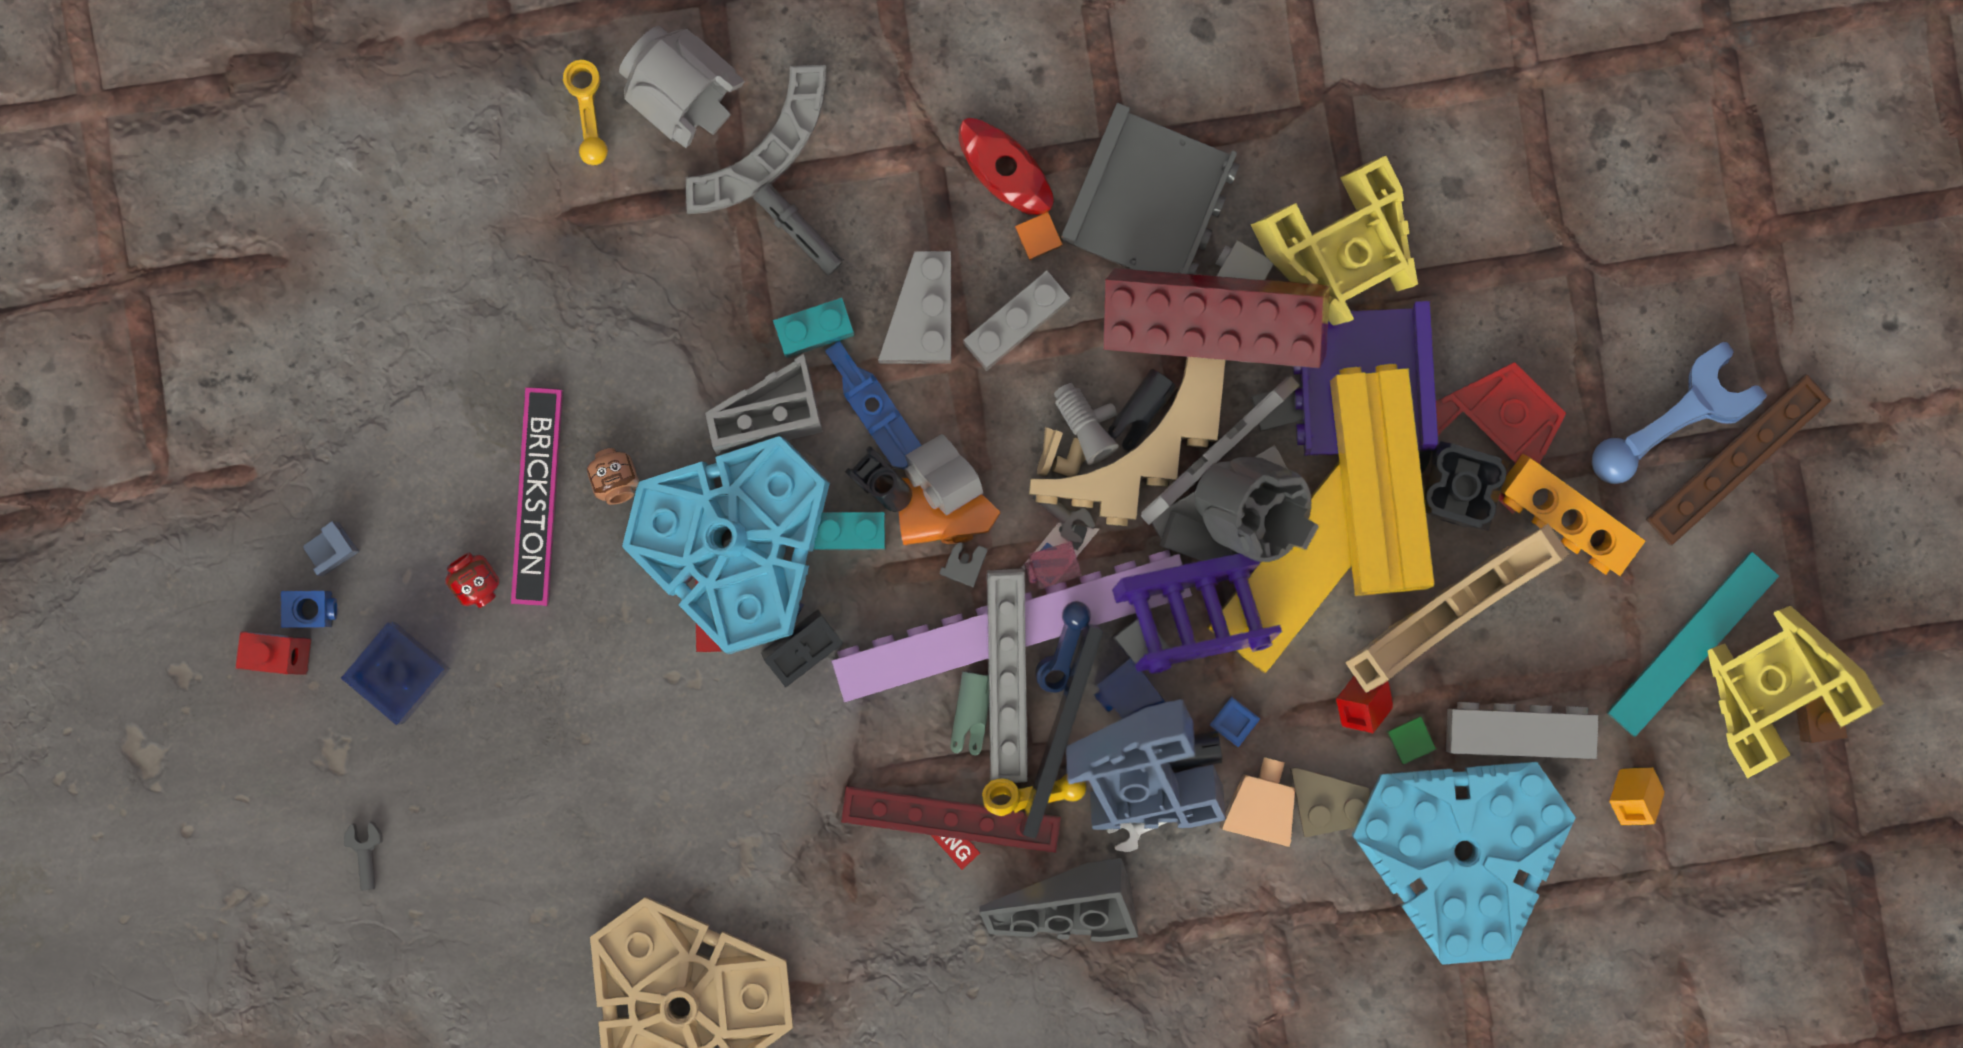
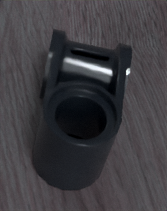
M869 446L866 449L867 454L853 469L848 468L845 473L890 512L903 510L911 502V488L892 469L891 465Z

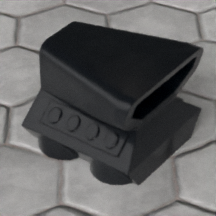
M1440 441L1439 445L1432 451V469L1424 492L1425 512L1431 515L1432 518L1489 532L1492 519L1496 513L1500 492L1506 479L1509 462L1493 455Z

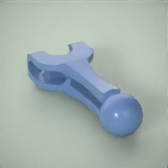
M1722 342L1695 360L1688 376V392L1667 413L1644 429L1629 435L1626 440L1610 438L1602 441L1595 448L1592 455L1593 470L1604 482L1610 484L1626 482L1637 471L1639 460L1651 448L1687 425L1706 418L1725 424L1736 423L1762 404L1767 394L1760 386H1752L1740 393L1728 392L1720 385L1718 371L1729 362L1734 353L1728 342Z

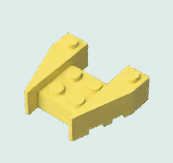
M1387 156L1370 161L1340 177L1356 211L1311 234L1296 203L1281 208L1251 224L1266 257L1290 282L1330 285L1328 321L1333 326L1354 319L1345 302L1346 300L1389 277L1396 291L1418 285L1414 258L1410 257L1407 235L1410 234L1408 221L1404 220L1402 201H1404L1403 190Z
M1791 606L1774 612L1784 631L1737 658H1733L1725 643L1707 651L1713 677H1716L1721 699L1719 700L1721 714H1724L1728 733L1726 736L1728 745L1747 778L1790 756L1772 723L1818 697L1823 696L1840 727L1884 704L1865 671Z

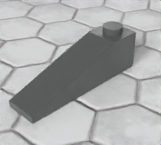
M1122 858L1085 863L984 904L979 908V913L988 933L993 935L1033 937L1037 932L1057 933V939L1069 940L1070 934L1091 935V941L1097 942L1138 937L1131 883Z

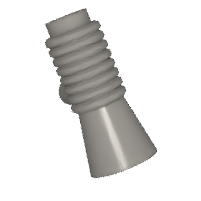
M1068 383L1056 390L1054 393L1056 397L1055 404L1058 406L1061 414H1063L1062 416L1065 418L1073 434L1077 435L1087 464H1096L1112 455L1119 445L1099 423L1116 416L1115 406L1109 403L1093 410L1080 388H1075L1072 383Z

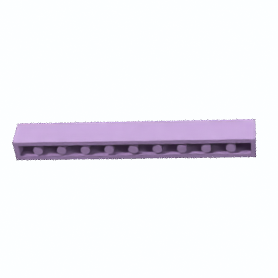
M1166 550L1150 555V563L1136 567L1135 560L1114 566L1116 574L1103 578L1100 571L1079 577L1081 584L1067 588L1066 582L1045 587L1047 595L1033 599L1031 592L1026 593L1025 646L1059 637L1064 626L1062 611L1072 601H1080L1088 606L1091 612L1089 623L1093 625L1136 613L1134 605H1130L1129 601L1115 602L1112 592L1115 585L1124 577L1182 566L1180 555L1171 556L1170 551ZM1190 588L1184 589V592L1181 593L1183 598L1192 596ZM1162 594L1150 596L1148 600L1150 608L1169 603L1168 599L1164 598ZM987 606L977 608L978 616L966 620L963 619L962 613L941 619L943 627L929 631L928 625L925 624L906 630L908 637L898 641H894L893 635L873 640L874 648L860 652L857 645L837 651L839 659L832 660V664L844 703L988 659Z

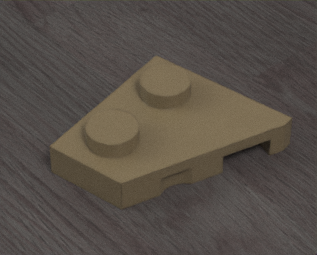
M1296 767L1290 768L1303 837L1356 827L1370 797L1368 787Z

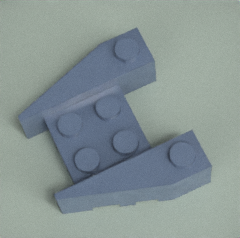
M1182 699L1146 707L1066 746L1068 783L1073 784L1089 780L1094 791L1090 792L1093 830L1120 829L1121 823H1144V829L1158 828V823L1178 822V828H1192L1226 820L1223 784L1214 765L1200 766L1174 773L1169 764L1171 761L1195 756L1193 721Z

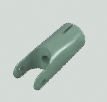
M962 671L950 744L951 750L954 753H959L963 749L965 735L969 729L971 734L969 752L972 755H978L981 752L989 711V675Z

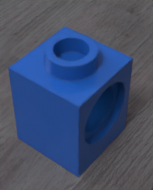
M281 591V628L332 627V620L337 619V599L332 598V591ZM309 599L314 600L318 605V613L311 620L307 619L302 611L303 604Z

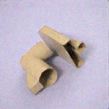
M1045 427L1043 452L1038 464L1037 474L1045 477L1052 466V471L1068 477L1076 476L1081 464L1086 460L1079 440L1077 438L1073 439L1067 459L1057 456L1056 452L1063 433Z

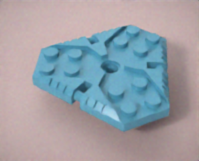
M781 436L715 457L717 463L711 465L701 461L640 481L636 489L622 545L628 554L668 595H677L682 600L679 606L727 654L792 635L800 606L799 602L803 594L802 590L809 566L805 564L808 552H813L814 542L818 533L817 529L818 525H820L821 513H823L830 483ZM721 477L723 486L716 488L713 479ZM730 529L732 540L724 548L722 545V535L726 530ZM786 546L794 547L791 561L783 560ZM694 577L699 583L691 589L687 584Z
M1535 761L1465 767L1463 772H1453L1451 768L1387 773L1379 775L1352 836L1390 891L1400 896L1404 902L1401 904V907L1442 965L1504 960L1511 958L1523 928L1539 898V894L1536 893L1542 880H1547L1576 817L1538 762ZM1466 786L1467 798L1456 799L1455 787ZM1461 841H1468L1472 845L1473 852L1467 860L1460 861L1454 854L1455 847ZM1519 869L1529 873L1523 887L1513 882ZM1419 878L1425 888L1415 894L1409 884Z

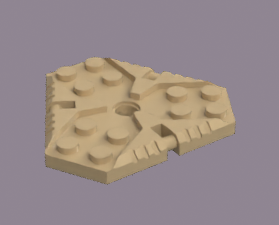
M644 897L590 937L597 1007H602L603 1020L599 1021L601 1048H713L716 1045L720 1048H766L794 1027L787 959L732 936L727 932L723 931L721 934L708 929L709 924L649 897ZM702 942L715 947L711 958L698 953ZM682 997L689 1002L690 1012L687 1015L678 1016L672 1012L671 1001L674 998ZM628 1004L629 1016L618 1017L616 1005Z

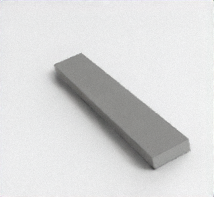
M1023 569L987 570L990 780L1003 778L1013 783L1027 782L1025 575Z

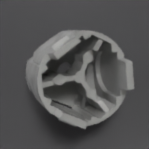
M661 26L653 27L633 45L619 68V73L627 79L624 88V99L671 141H677L685 148L691 144L698 125L712 135L718 131L731 116L720 101L727 91H734L745 83L731 65L688 29H680L668 33Z

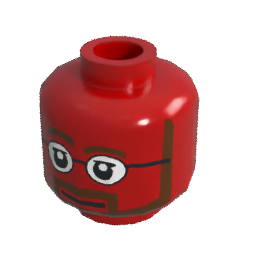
M469 552L454 560L446 568L449 573L445 578V583L461 605L470 606L476 604L478 608H481L496 597L493 591L499 585L500 579L484 556H473Z

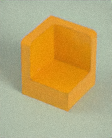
M1654 768L1620 769L1609 802L1621 825L1655 824L1664 797V789Z

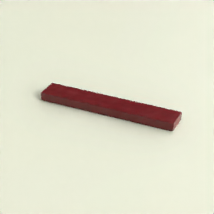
M846 786L841 822L1056 853L1061 816L1044 814L1038 835L1034 839L1022 835L1019 830L1025 811L1020 810L1015 813L1013 810L1008 815L998 816L989 812L984 805Z

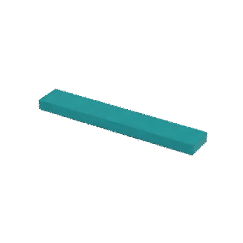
M1749 552L1606 713L1629 734L1636 737L1707 658V651L1716 647L1775 582L1779 575L1757 555Z

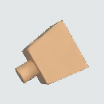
M1264 757L1259 777L1242 775L1225 812L1226 820L1221 821L1220 828L1222 830L1290 847L1295 788L1280 783L1285 762Z

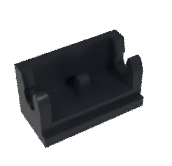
M817 609L794 627L792 635L778 639L762 651L761 654L763 660L786 688L840 647L843 642L826 621L823 614Z

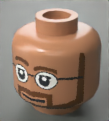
M614 448L604 449L595 454V460L587 467V475L596 498L606 501L609 505H615L628 501L634 496L639 479L630 455L624 452H616Z

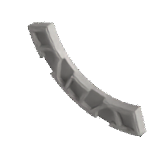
M826 65L790 66L788 92L780 117L772 131L747 157L732 166L713 173L686 177L687 214L707 213L743 202L756 195L769 182L771 184L775 182L792 165L809 141L817 124L826 87Z
M1292 376L1283 380L1141 512V517L1150 525L1188 490L1213 463L1218 462L1300 385Z

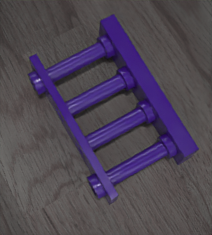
M1239 553L1121 578L1112 589L1115 602L1129 601L1130 605H1134L1148 653L1135 664L1137 672L1150 669V673L1155 674L1170 669L1172 667L1171 664L1249 647L1252 652L1271 647L1273 645L1272 641L1282 632L1281 626L1263 628L1248 581L1251 577L1250 574L1258 567L1260 562ZM1229 580L1230 584L1235 585L1249 632L1230 635L1215 586L1218 584L1217 582ZM1196 587L1197 591H1201L1216 639L1196 642L1181 594L1184 592V589ZM1162 594L1164 598L1168 599L1182 646L1166 650L1162 649L1148 604L1150 596Z

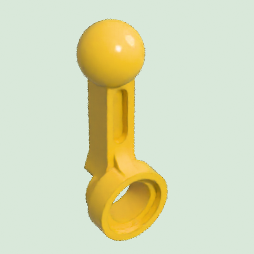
M576 60L571 62L564 70L563 82L567 90L577 97L584 138L579 147L580 158L588 165H599L606 159L608 154L606 143L599 138L594 104L595 94L600 85V74L593 63L587 60ZM579 72H588L592 75V82L586 88H576L573 85L574 76Z
M1065 774L1060 780L1054 782L1048 803L1064 799L1070 802L1080 800L1087 790L1086 781L1069 784L1067 774ZM1008 779L992 780L983 789L984 806L989 812L998 816L1008 815L1013 810L1017 813L1026 808L1033 786L1018 789L1015 783ZM1000 794L1011 797L1010 801L1003 805H997L992 802L993 798Z

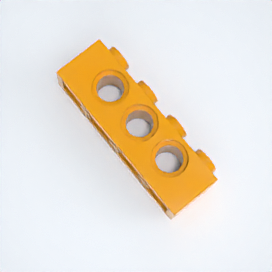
M1525 454L1521 455L1506 476L1501 492L1506 496L1502 501L1518 513H1521L1524 508L1535 515L1531 522L1539 528L1549 524L1552 529L1564 536L1561 539V543L1577 555L1581 549L1592 556L1588 563L1605 575H1607L1609 570H1612L1620 576L1646 542ZM1546 488L1548 491L1546 502L1535 506L1533 504L1534 493L1539 489ZM1575 509L1577 513L1575 522L1569 526H1563V514L1567 510ZM1597 530H1604L1605 539L1603 543L1599 546H1591L1590 539L1592 534Z

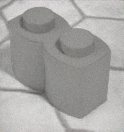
M943 434L905 455L908 467L905 468V473L914 487L919 485L922 487L923 494L933 509L938 507L944 514L948 515L983 494L979 476Z

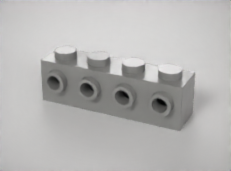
M1457 702V709H1447L1446 752L1597 759L1598 715L1588 714V707L1566 706V713H1552V706L1530 705V712L1515 711L1516 704L1494 703L1493 710H1479V703Z

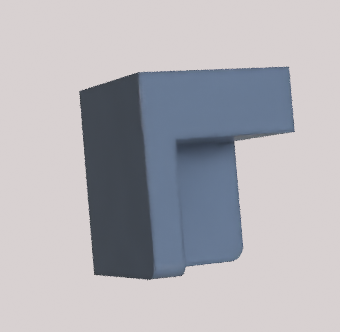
M335 521L321 528L322 533L303 546L305 552L316 566L313 570L317 576H325L359 552L341 524Z

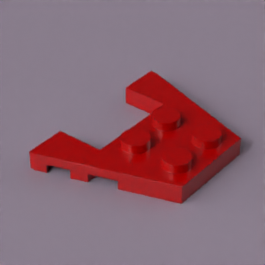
M1515 362L1436 400L1438 435L1457 416L1464 412L1515 464L1522 454L1540 464L1566 415V412ZM1500 492L1498 500L1514 514L1516 511L1502 501L1506 495Z

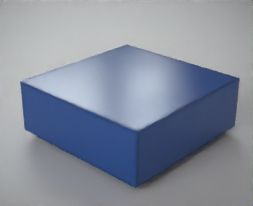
M1230 697L1209 725L1235 746L1239 747L1259 722L1260 718L1236 699Z

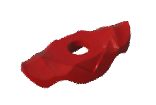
M966 118L961 122L959 127L961 150L974 175L995 197L1029 215H1042L1053 207L1054 195L1043 171L1021 144L1004 131L982 120ZM1009 156L1015 160L1017 168L1012 175L1002 176L997 172L995 164L1000 157Z

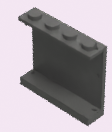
M1117 103L1063 231L1061 241L1132 270L1195 275L1199 264L1193 262L1198 248L1205 250L1212 233V230L1206 228L1211 215L1219 216L1226 197L1220 195L1225 182L1232 184L1240 164L1234 162L1237 152L1232 150L1231 154L1225 153L1129 113V107Z

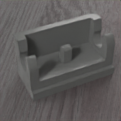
M958 543L952 549L946 568L942 567L939 574L974 588L988 549L978 546L973 553L972 561L967 563L969 560L967 553H964L959 561L958 557L962 552V543Z

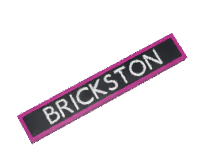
M525 387L511 604L549 606L563 390Z

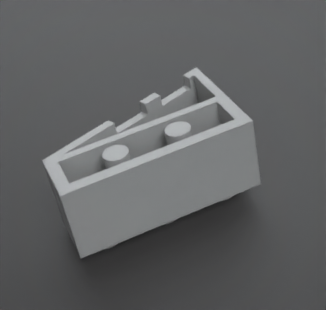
M914 251L878 359L879 364H951V251Z
M804 354L794 359L793 363L778 372H772L758 384L747 390H742L705 412L712 447L717 456L778 436L784 437L786 440H792L823 432L809 367Z

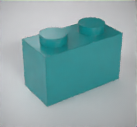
M842 298L773 320L786 358L855 336Z
M885 512L821 513L820 525H818V533L813 550H886Z

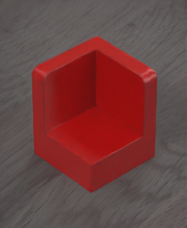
M1353 676L1336 698L1342 727L1374 733L1393 709L1389 681L1366 693L1355 676Z

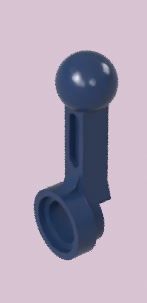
M1072 601L1064 607L1062 611L1064 626L1055 654L1042 659L1036 667L1035 676L1037 682L1047 692L1056 693L1065 689L1071 671L1070 663L1081 629L1085 628L1091 619L1090 609L1083 602ZM1053 670L1064 672L1063 678L1058 682L1050 683L1045 680L1046 675Z

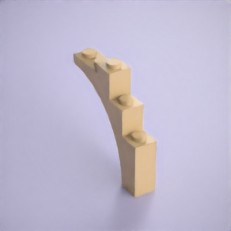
M1187 357L1182 382L1172 406L1156 430L1136 449L1115 463L1088 474L1063 479H1031L1029 495H1036V502L1057 505L1058 498L1072 499L1071 506L1093 508L1094 502H1100L1099 517H1106V524L1128 526V520H1136L1140 478H1147L1146 485L1168 487V481L1177 480L1181 439H1187V446L1208 448L1209 442L1217 441L1226 360Z
M1550 525L1543 526L1510 547L1507 546L1488 557L1463 578L1438 592L1416 611L1391 625L1345 662L1367 693L1391 679L1409 663L1481 611L1538 574L1562 561L1569 555V552Z

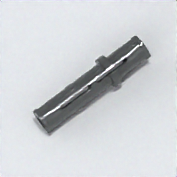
M770 182L753 197L775 220L774 225L778 229L782 227L820 266L827 276L831 275L845 261L798 213L799 208L795 204L790 205Z

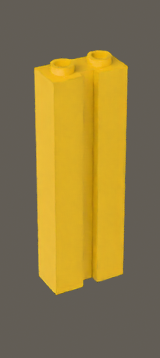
M1397 364L1379 365L1375 367L1376 373L1367 374L1365 372L1362 373L1361 367L1339 370L1340 375H1336L1330 380L1355 596L1428 589L1434 586L1409 370L1408 368L1397 369Z
M1339 462L1311 496L1309 520L1319 525L1307 550L1293 547L1289 553L1277 560L1260 562L1248 579L1263 628L1280 625L1282 632L1272 641L1273 645L1267 649L1252 652L1250 647L1236 650L1263 673L1270 669L1351 567ZM1235 591L1222 607L1230 635L1249 632L1237 592ZM1210 623L1207 626V629L1214 633L1212 625Z

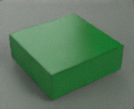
M1421 716L1387 731L1403 765L1436 750Z

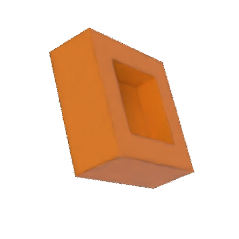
M1048 212L1015 226L1029 261L1062 247V242Z

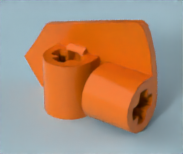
M902 478L912 490L911 502L906 508L898 511L903 545L941 540L942 543L946 544L967 542L973 539L974 534L989 533L1001 514L981 494L946 515L938 507L933 509L929 505L920 485L914 487L908 478Z

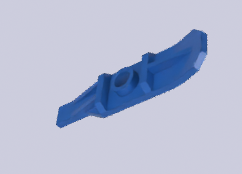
M838 341L826 349L825 352L842 375L844 396L892 467L898 469L907 468L908 464L905 455L922 445L872 373L857 367L842 343ZM869 398H876L879 401V408L874 412L868 411L865 407V403Z

